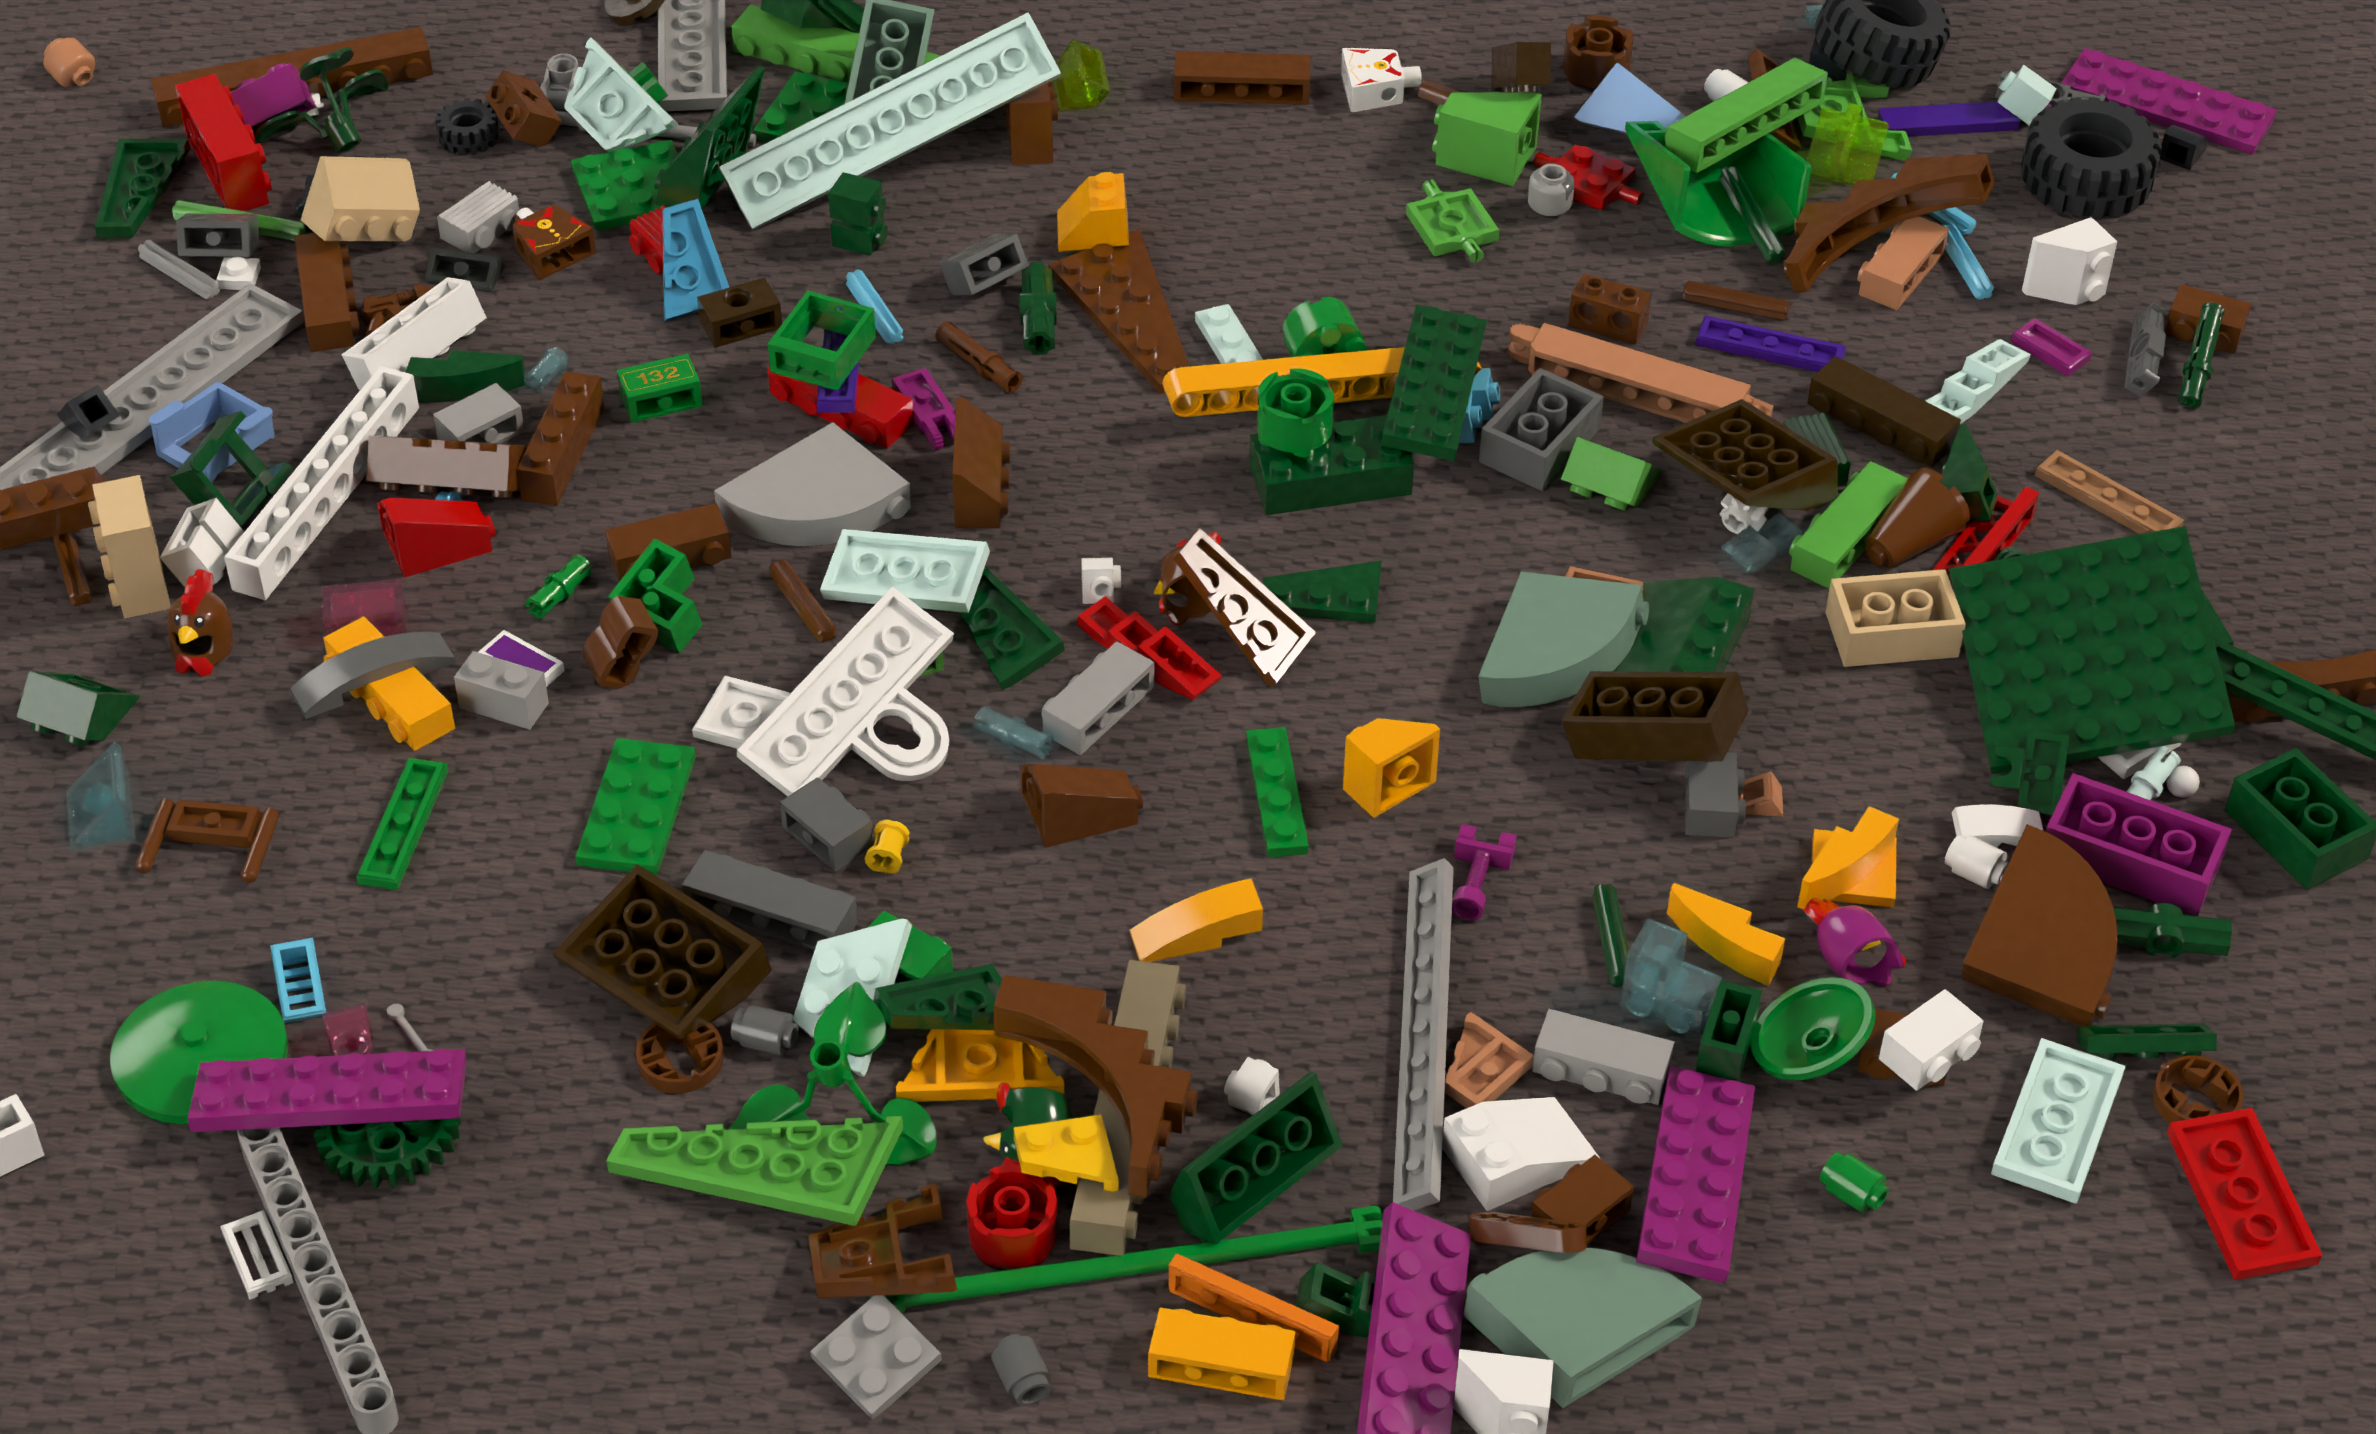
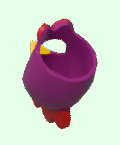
M1812 898L1807 903L1804 912L1818 924L1817 940L1820 951L1826 963L1840 978L1851 980L1859 985L1872 982L1877 986L1885 987L1891 984V969L1905 967L1906 959L1899 952L1890 933L1865 908L1856 905L1839 907L1828 899L1821 901ZM1880 940L1886 941V953L1878 964L1872 968H1862L1856 964L1854 957L1857 953L1881 944Z

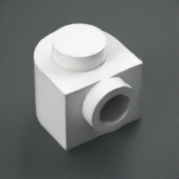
M1112 557L1081 558L1083 604H1095L1104 596L1114 603V588H1121L1120 565H1113Z
M1247 1057L1239 1071H1232L1226 1081L1224 1093L1228 1095V1104L1254 1115L1279 1096L1278 1069L1272 1067L1264 1060H1254Z

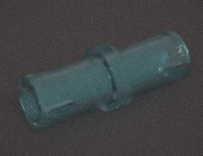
M984 706L975 717V719L983 721V723L974 722L976 730L1000 739L1002 744L1010 749L1016 746L1036 755L1040 759H1045L1053 748L1045 744V742L1054 743L1052 735L1045 734L1026 725V721L1017 716L1010 718L992 710L990 707Z

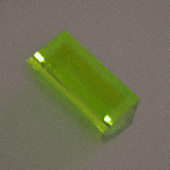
M1072 39L1056 62L1061 72V76L1055 79L1060 109L1093 108L1100 104L1110 92L1102 52L1099 49Z

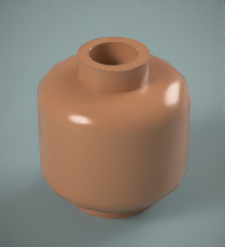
M58 38L46 47L43 64L46 71L60 85L70 87L75 84L83 86L90 82L96 62L94 56L75 38Z

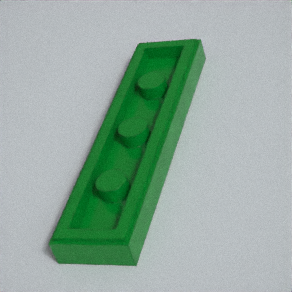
M408 758L356 876L359 885L398 890L449 771L447 763Z

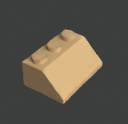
M320 156L300 221L324 241H407L411 239L420 208L410 162L402 158Z

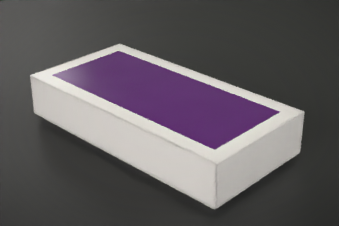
M505 630L479 651L482 654L544 672L546 687L564 672L562 661Z

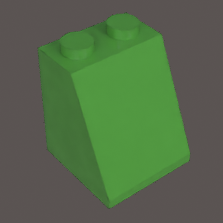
M1452 92L1445 104H1440L1435 113L1434 124L1438 125V132L1432 146V151L1436 152L1435 165L1513 186L1537 148L1542 94Z

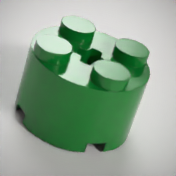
M1320 297L1322 300L1320 302L1310 304L1309 300L1303 302L1289 313L1283 323V340L1291 357L1367 351L1363 335L1348 307L1339 299Z
M1294 368L1290 369V374L1278 376V372L1272 373L1261 382L1258 388L1257 431L1261 444L1271 446L1280 451L1290 452L1297 457L1303 458L1314 454L1315 449L1327 442L1332 433L1334 393L1328 387V381L1325 377L1311 370Z

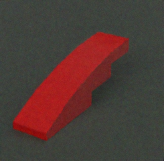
M1106 596L1078 615L1076 625L1107 649L1117 641L1154 662V681L1193 701L1221 680L1222 675L1166 626L1158 631L1136 611L1128 616Z

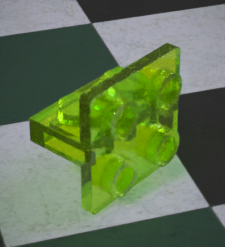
M1852 103L1848 104L1846 113L1823 108L1807 158V162L1811 164L1810 175L1852 185L1860 180H1874L1889 124L1863 117L1862 106Z

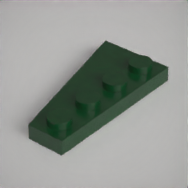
M189 139L118 140L95 224L97 238L134 237L191 150Z
M985 566L969 613H959L1003 691L1064 652L1065 647L1063 640Z

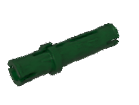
M2204 303L2201 306L2200 318L2188 361L2184 363L2182 370L2184 381L2178 397V402L2182 405L2198 408L2202 404L2206 382L2211 379L2213 371L2211 360L2225 309H2222L2223 307L2219 304Z

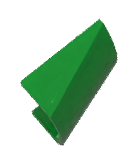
M1658 121L1626 122L1625 131L1674 229L1679 233L1705 244L1723 247H1734L1755 242L1719 180V177L1722 175L1721 170L1725 167L1729 169L1732 166L1736 167L1775 235L1779 237L1794 231L1795 220L1806 203L1811 164L1768 133L1700 172L1695 173L1690 170L1686 163L1665 148L1666 142L1664 137L1667 128Z

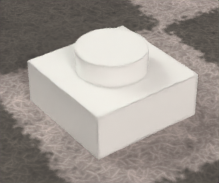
M224 257L216 279L219 283L218 288L241 290L250 283L255 285L261 269L260 260L257 258Z

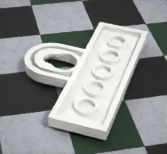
M891 587L737 749V757L787 796L817 777L823 780L850 750H853L882 774L894 780L915 781L932 775L940 769L946 759L949 746L948 730L942 718L907 691V689L952 642L954 633L894 587ZM890 715L899 716L912 725L913 731L918 734L921 741L915 749L906 750L899 745H890L880 741L875 735L873 727L883 717Z

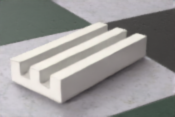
M264 1210L220 1226L249 1299L258 1297V1293L265 1290L267 1293L276 1290L275 1286L283 1283L285 1286L293 1283L292 1275ZM257 1224L260 1226L279 1271L271 1275L250 1228ZM242 1231L261 1278L253 1281L236 1241L234 1233Z

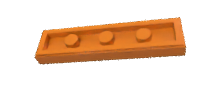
M1177 1253L1170 1262L1169 1292L1222 1316L1231 1317L1241 1322L1258 1325L1271 1324L1280 1326L1283 1329L1295 1331V1348L1322 1361L1330 1362L1338 1348L1339 1325Z

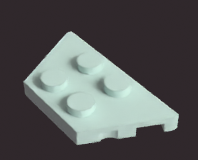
M590 38L587 41L585 47L589 51L583 67L577 68L574 76V86L568 93L564 108L606 151L612 152L621 148L631 147L669 131L678 125L595 40Z
M898 919L818 941L793 1017V1021L798 1024V1027L811 1038H814V1029L821 1014L835 997L855 982H859L872 1000H874L875 988L894 984L912 928L910 922L907 919ZM873 1052L864 1057H855L848 1054L847 1058L851 1070L856 1075L865 1076Z

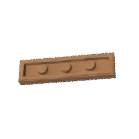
M2056 450L2036 468L2034 476L2139 534L2183 526L2184 519L2059 450Z

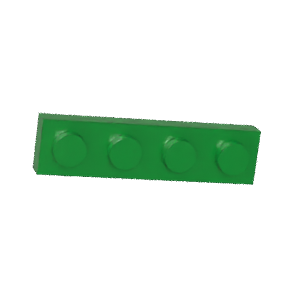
M1286 727L1246 730V743L1267 857L1308 854L1309 844Z

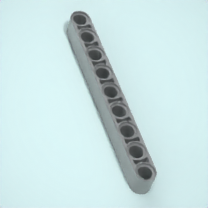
M279 1128L237 1130L244 1161L355 1423L362 1434H389L397 1426L399 1420L392 1386Z

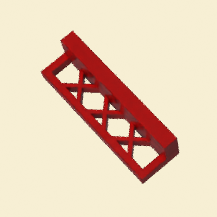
M2025 486L2013 502L1998 496L1994 509L1998 507L2005 511L2001 518L1995 521L1993 515H1991L1990 520H1987L1988 522H1971L1933 570L1945 569L1947 574H1950V568L1993 561L2000 550L2011 547L2034 518L2039 492ZM1990 530L1981 542L1977 541L1975 532ZM1972 552L1968 559L1961 564L1957 555L1959 553Z

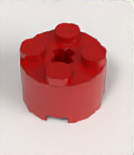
M1010 1164L990 1169V1176L982 1179L977 1185L975 1183L971 1185L966 1201L968 1235L971 1248L977 1254V1258L985 1265L1018 1269L1041 1264L1048 1258L1049 1252L1055 1246L1058 1234L1057 1198L1054 1186L1051 1182L1047 1184L1045 1180L1038 1176L1022 1173L1020 1165Z

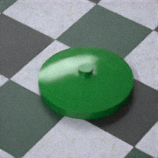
M226 981L192 982L170 988L155 995L128 1016L114 1038L110 1053V1065L118 1091L124 1100L135 1110L161 1122L189 1124L188 1115L200 1063L217 1060L243 1061L260 1058H287L288 1039L284 1022L277 1008L259 992L249 987Z

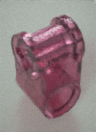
M365 1003L322 1013L330 1050L333 1051L334 1056L351 1053L374 1054L372 1045L374 1040Z

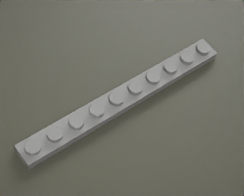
M1445 858L1409 873L1393 1202L1413 1211L1440 1202L1453 866Z

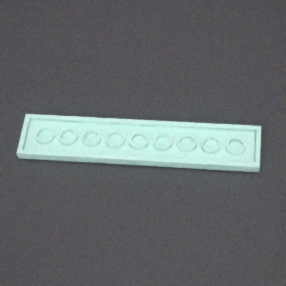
M1028 12L720 166L719 170L747 223L754 230L828 194L842 172L862 177L1060 77L1061 72Z

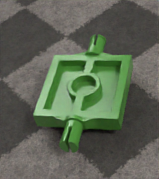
M1431 179L1430 183L1428 180L1425 181L1422 185V190L1428 197L1420 201L1407 203L1406 215L1433 256L1463 250L1471 262L1475 263V260L1477 262L1482 260L1484 253L1479 248V245L1498 241L1499 229L1472 189L1442 192L1434 180Z

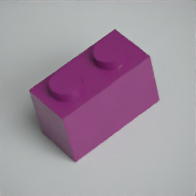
M291 63L277 64L267 71L268 74L258 79L250 78L244 80L237 85L238 89L231 91L234 105H239L244 117V124H250L253 134L263 123L274 117L294 110L300 114L317 108L306 82L301 80L298 75L299 69Z

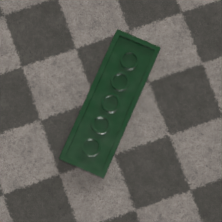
M1416 305L1382 435L1381 446L1455 461L1487 320L1476 318L1470 314L1443 311L1433 306Z

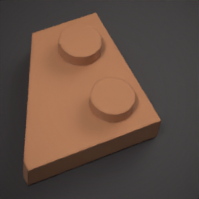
M1470 1012L1466 1015L1464 1030L1460 1041L1457 1043L1453 1063L1449 1067L1445 1079L1444 1093L1465 1108L1481 1102L1494 1101L1533 1067L1534 1055Z

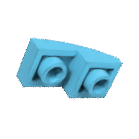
M1483 368L1474 376L1459 443H1474L1476 429L1482 427V420H1490L1493 417L1494 405L1500 404L1498 382H1492L1490 368Z

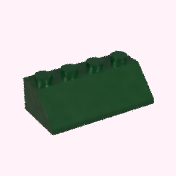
M1310 1071L1181 1170L1169 1194V1198L1181 1228L1186 1233L1213 1244H1218L1343 1146L1316 1073Z

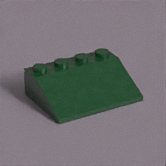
M758 66L711 114L706 122L701 121L695 135L685 140L682 151L679 154H673L667 169L659 171L654 184V188L658 190L655 204L671 207L698 199L701 209H703L725 182L719 167L747 153L765 68Z
M1719 577L1643 582V601L1649 603L1648 620L1646 625H1640L1631 650L1614 671L1724 672L1750 620L1754 588Z

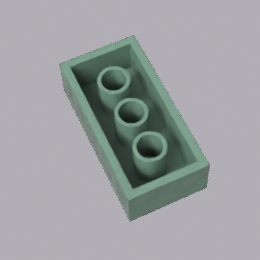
M866 0L845 104L924 65L935 9L892 0Z

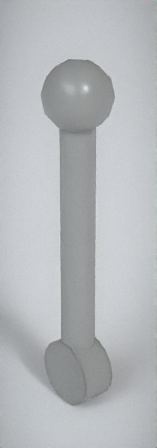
M401 1004L390 1005L387 1008L388 1017L398 1022L417 1050L433 1051L432 1049H427L405 1019L403 1006Z

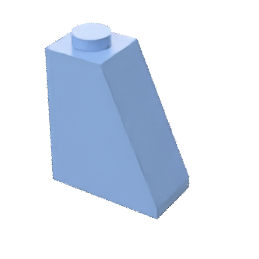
M1617 62L1574 117L1584 125L1627 134L1625 131L1626 122L1658 121L1667 128L1685 116Z

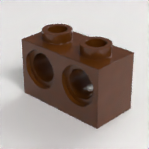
M1583 273L1571 294L1568 326L1636 345L1648 324L1652 292Z

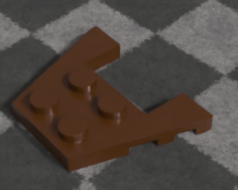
M937 1184L921 1188L922 1196L907 1203H904L901 1197L885 1203L887 1211L864 1220L861 1215L856 1226L836 1223L808 1235L818 1298L957 1291L950 1253L903 1264L898 1229L944 1219Z

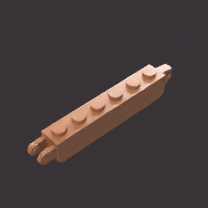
M1521 323L1510 327L1509 337L1512 339V342L1508 345L1507 354L1510 358L1518 360V362L1528 364V370L1532 376L1539 368H1542L1598 393L1606 399L1685 423L1741 399L1772 417L1773 405L1750 396L1751 385L1547 323H1544L1540 329L1529 325L1525 326V324L1522 325Z

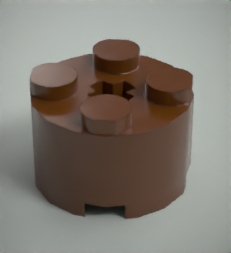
M1606 16L1585 17L1582 24L1574 26L1572 23L1569 25L1566 32L1563 60L1564 73L1568 77V81L1574 86L1596 89L1617 62L1630 72L1634 39L1631 29L1629 28L1626 31L1618 26L1619 20Z

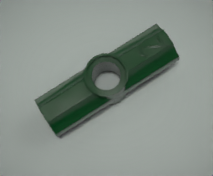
M1032 262L1026 269L1021 270L1020 319L1021 325H1023L1024 349L1029 350L1033 355L1047 354L1050 350L1055 349L1054 325H1057L1056 292H1053L1052 269L1044 266L1043 262Z
M2169 903L2152 905L2146 911L2113 908L2117 924V944L2146 947L2147 952L2151 956H2155V953L2169 954V958L2177 957L2183 951L2228 956L2232 923L2227 919L2183 915L2179 907Z

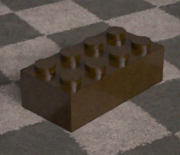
M1590 671L1562 719V723L1574 759L1714 762L1724 760L1749 709L1737 672Z

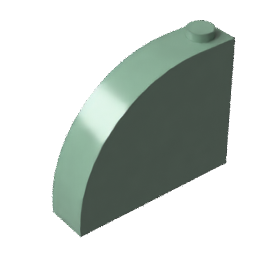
M1521 572L1478 676L1482 703L1498 707H1526L1551 703L1577 694L1590 671H1614L1631 650L1640 625H1646L1648 620L1649 603L1643 601L1642 585Z
M1586 1248L1584 1251L1571 1253L1543 1250L1521 1256L1488 1274L1483 1273L1475 1277L1467 1288V1299L1463 1316L1505 1355L1554 1360L1550 1397L1562 1408H1565L1693 1328L1702 1297L1683 1281L1659 1267L1636 1262V1258L1629 1255L1594 1248Z

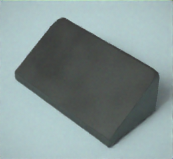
M431 248L423 281L439 284L447 277L470 281L473 289L493 291L505 264L499 257Z

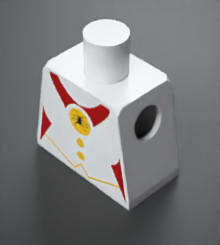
M1342 48L1341 75L1351 112L1402 104L1404 88L1419 87L1421 84L1420 66L1401 67L1398 52L1395 50Z

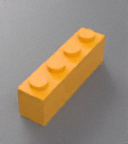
M363 616L323 637L327 653L323 656L324 662L350 648L384 636ZM415 667L349 691L353 697L358 698L361 696L366 701L371 715L376 720L383 718L388 723V728L397 742L405 741L414 751L455 729L451 703Z

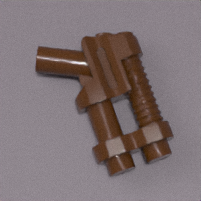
M420 283L413 285V289L386 294V296L383 295L382 297H377V295L364 297V301H362V317L365 318V323L368 326L365 336H368L409 306V303L423 296L432 289V286L424 287Z

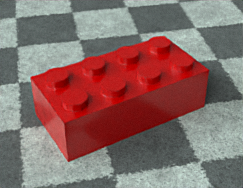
M216 74L176 84L175 88L186 138L189 139L190 146L224 208L248 211L268 205L267 192L272 191V186L267 172L262 169V164L267 162L262 145L260 143L255 144V137L250 124H244L242 111L238 104L234 105L229 87L227 85L222 86Z

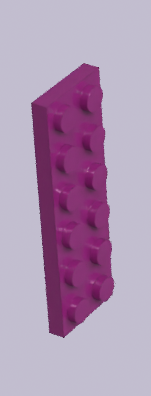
M2084 48L2061 83L2071 86L2072 90L2097 96H2100L2102 93L2105 95V102L2112 100L2119 102V106L2124 108L2129 106L2136 110L2138 116L2143 115L2150 122L2166 127L2176 125L2206 136L2209 141L2252 155L2273 123L2277 113V109L2265 106L2263 103L2239 98L2229 92L2214 90L2194 81H2186L2168 75L2163 71H2155L2137 65L2132 61H2124L2105 55L2101 51Z
M437 1049L419 1052L394 1051L380 1054L351 1053L341 1056H303L301 1058H260L243 1061L217 1060L203 1062L199 1066L188 1115L190 1132L460 1118L467 1067L465 1049Z
M1670 1066L1666 1078L1636 1262L1725 1284L1730 1268L1755 1086Z
M1394 1202L1383 1213L1357 1434H1451L1471 1234Z

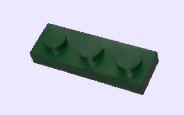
M2205 1023L2077 1026V1043L2087 1053L2103 1059L2116 1058L2117 1053H2133L2134 1056L2140 1058L2159 1057V1052H2175L2178 1056H2201L2202 1051H2216L2217 1034Z

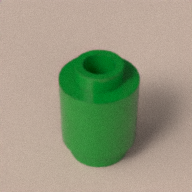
M1839 1152L1834 1153L1825 1164L1819 1181L1826 1186L1828 1193L1862 1214H1865L1869 1208L1875 1211L1878 1210L1889 1193V1188L1885 1186L1886 1175L1851 1154L1844 1156Z

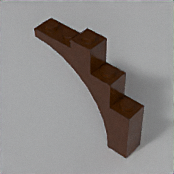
M1987 154L1908 158L1895 179L1856 181L1851 192L1846 196L1845 201L1806 203L1794 223V231L1797 237L1796 244L1784 263V272L1786 277L1790 279L1793 292H1807L1817 277L1835 259L1854 245L1881 230L1930 212L1957 206L1985 204L1995 184Z
M1004 975L994 1004V1036L1027 1043L1056 1055L1083 1072L1104 1092L1119 1114L1130 1143L1128 1195L1146 1198L1151 1180L1158 1181L1163 1160V1155L1158 1154L1160 1147L1167 1148L1171 1132L1182 1134L1186 1116L1194 1117L1198 1091L1191 1090V1071L1155 1066V1050L1148 1049V1031L1111 1025L1112 1010L1106 1009V991Z

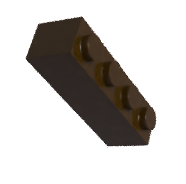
M1515 42L1492 47L1491 88L1501 89V93L1540 92V86L1550 85L1551 42Z
M1837 356L1811 378L1807 404L1813 406L1820 413H1826L1844 422L1849 428L1858 429L1875 438L1879 443L1889 445L1905 453L1912 460L1920 461L1930 467L1936 465L1951 450V442L1956 438L1961 422L1960 418Z

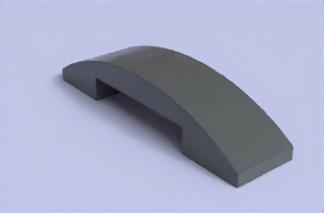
M410 632L395 634L360 644L330 658L307 673L290 690L304 717L308 719L343 706L342 694L412 667H415L422 675H425L456 662L454 655L440 633Z

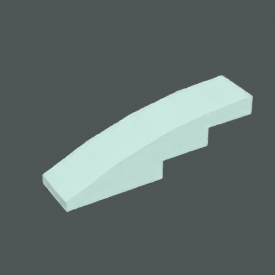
M1999 339L1966 357L1963 369L1945 379L1941 392L1929 398L1926 402L1960 418L1961 424L1990 400L2029 361L2031 354Z

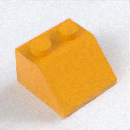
M1103 172L1096 176H1089L1057 210L1059 252L1093 249L1098 244H1108L1112 247L1129 245L1128 210L1123 173Z
M1377 718L1363 727L1355 728L1346 736L1343 790L1374 818L1434 784L1437 775L1440 728L1436 724Z

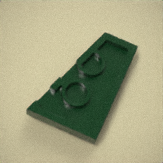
M1382 560L1264 577L1263 585L1299 617L1375 623Z
M993 964L877 987L875 988L873 1001L882 1011L889 1027L894 1029L994 1030V1004L1002 978Z

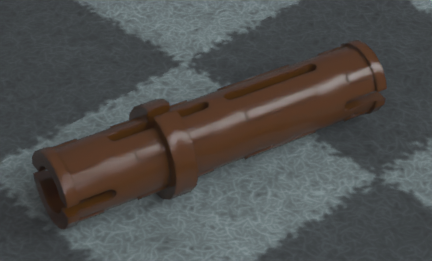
M945 321L937 328L935 334L937 341L943 343L959 355V357L975 367L978 375L983 379H991L1007 393H1013L1020 387L1023 380L1021 373L1007 365L999 353L987 350L956 327L951 321Z

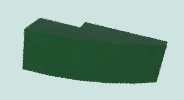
M450 350L447 359L411 357L405 373L414 376L418 402L460 401L495 383L507 392L525 386L527 381L523 355Z
M1316 1262L1300 1278L1295 1306L1339 1325L1340 1333L1368 1338L1376 1276L1365 1271L1358 1279H1355Z

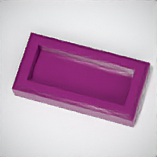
M2036 318L2014 332L2011 337L2012 343L2066 376H2070L2091 360V351Z

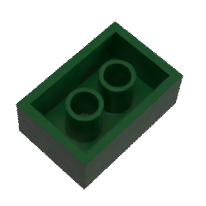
M2297 748L2235 777L2224 811L2306 890L2370 858L2376 840V821Z

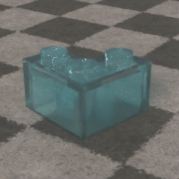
M1648 918L1627 953L1620 1005L1628 1008L1636 1016H1648L1666 1023L1676 1032H1688L1699 1037L1707 1023L1719 982L1723 977L1684 962L1687 933Z

